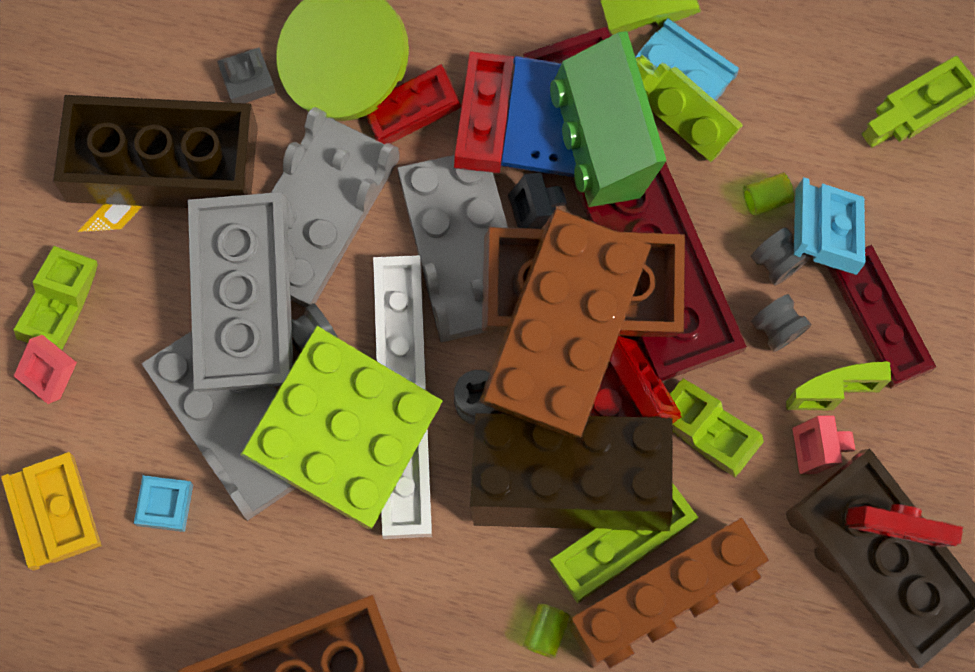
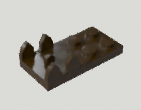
M870 448L864 449L854 455L849 462L798 504L790 508L786 512V517L794 529L802 534H808L816 542L817 547L814 549L815 558L829 570L840 573L913 668L921 669L975 621V583L947 547H935L851 529L846 525L848 508L869 506L891 511L892 504L915 507Z

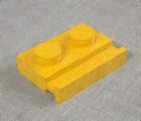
M70 452L22 468L23 471L15 474L1 476L29 569L34 571L45 564L56 563L102 546L75 458Z

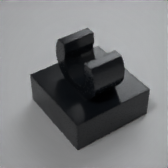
M541 173L524 174L508 194L518 228L541 229L557 206H565L567 204L563 188L561 186L546 188Z

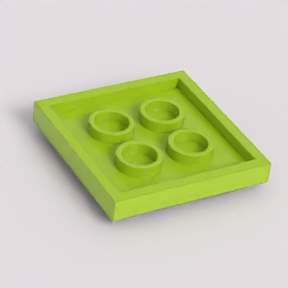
M317 326L240 455L363 527L372 529L443 400Z

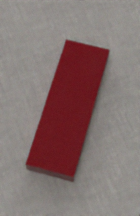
M872 245L865 247V264L857 275L827 266L876 362H890L891 381L888 383L890 389L927 374L936 368L929 351Z

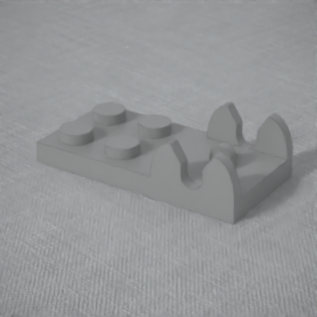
M317 107L312 108L307 114L304 126L305 136L301 144L293 142L288 145L283 160L284 172L271 192H282L289 200L292 208L294 224L292 229H288V240L293 248L296 265L294 271L289 272L290 299L305 308L312 303H316L400 159L398 147L390 143L383 144L334 119L326 118V112Z
M455 155L398 167V177L417 252L420 255L421 268L440 343L484 333L482 331L484 235L489 227L508 228L493 173L454 168Z
M282 192L188 200L194 390L206 392L281 386L293 366L289 272L294 271L296 259L293 248L288 240V229H292L294 224L290 202Z
M192 331L141 363L247 521L296 488L240 455L277 393L274 386L206 392L194 390Z

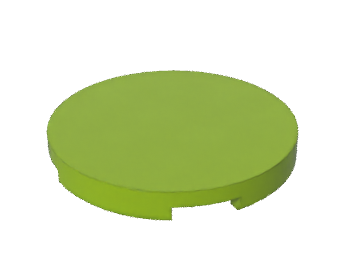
M303 0L289 15L279 36L276 55L279 77L289 96L308 112L312 108L317 107L326 112V118L336 121L358 119L377 110V106L387 98L397 82L402 81L409 56L408 37L403 21L386 0Z

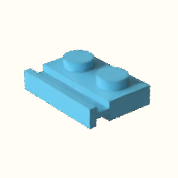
M670 19L664 22L663 27L658 33L656 32L635 56V58L641 55L645 56L656 67L662 62L671 68L676 66L715 101L722 95L729 83L736 78L739 71L737 66Z
M803 177L795 189L794 255L801 257L803 253L813 256L814 262L857 275L865 264L864 197L823 183L818 188L810 185V179Z

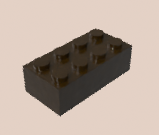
M65 95L53 182L68 203L188 208V200L251 195L258 131L251 103Z
M475 413L470 509L474 526L565 529L601 528L670 532L673 513V418L589 416L582 436L569 438L509 414Z

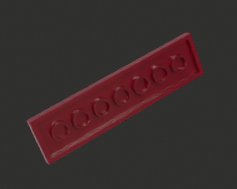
M607 26L524 53L523 57L562 64L564 60L609 38L610 33ZM665 162L641 198L588 207L585 193L578 190L575 178L571 177L590 222L616 232L685 234L684 332L673 337L637 336L658 378L661 381H665L744 352L747 347L667 163Z

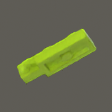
M645 56L637 57V65L651 111L708 161L712 162L741 129L742 123L676 66L671 68L662 62L656 67Z
M958 56L952 57L888 95L883 104L875 110L879 117L870 121L867 124V129L861 135L871 148L888 140L893 135L898 142L905 140L907 137L908 139L912 138L975 100L974 76Z

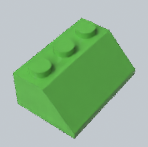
M624 31L618 32L564 60L550 85L553 105L556 108H560L564 120L562 126L564 144L568 150H572L576 162L574 169L576 186L580 192L585 193L588 207L641 198L667 161L628 32Z

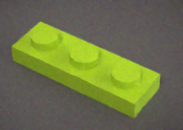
M673 484V513L670 532L596 528L550 559V565L575 601L580 603L695 524L699 517Z

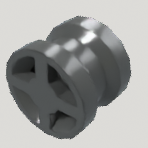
M787 227L765 240L751 255V258L757 265H764L769 271V280L774 286L796 273L811 258V255L803 253L801 257L794 255L793 234Z
M789 294L778 298L766 306L751 320V323L757 330L764 331L768 336V346L773 352L779 351L796 340L812 325L805 316H799L794 310L795 302Z
M315 303L305 308L304 315L296 320L291 319L292 344L299 354L317 326L337 337L329 321Z
M485 370L466 372L455 385L454 406L456 412L463 421L475 425V413L498 414L499 410L479 403L490 375ZM470 389H472L473 391H474V390H481V389H482V391H481V392H472V391H470Z

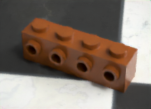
M741 517L570 619L567 626L592 668L605 661L608 668L611 669L635 654L631 645L646 636L649 637L652 643L660 640L678 628L673 621L688 611L696 618L720 603L716 594L730 586L738 593L761 579L762 577L758 569L767 563L769 559Z

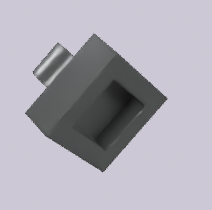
M260 47L217 61L232 103H248L276 93Z

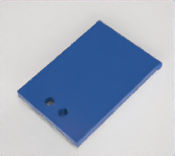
M515 56L513 59L515 67L501 166L574 177L576 162L572 150H568L564 144L562 136L564 120L560 108H556L553 105L550 93L551 81L555 79L561 63Z

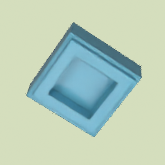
M143 475L134 524L140 527L185 532L193 490L192 482Z

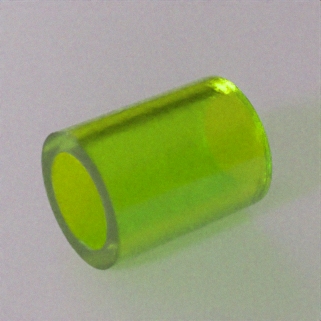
M784 172L743 187L745 203L753 216L793 203L795 200L792 183Z
M538 603L523 647L534 653L555 659L570 615L555 607Z

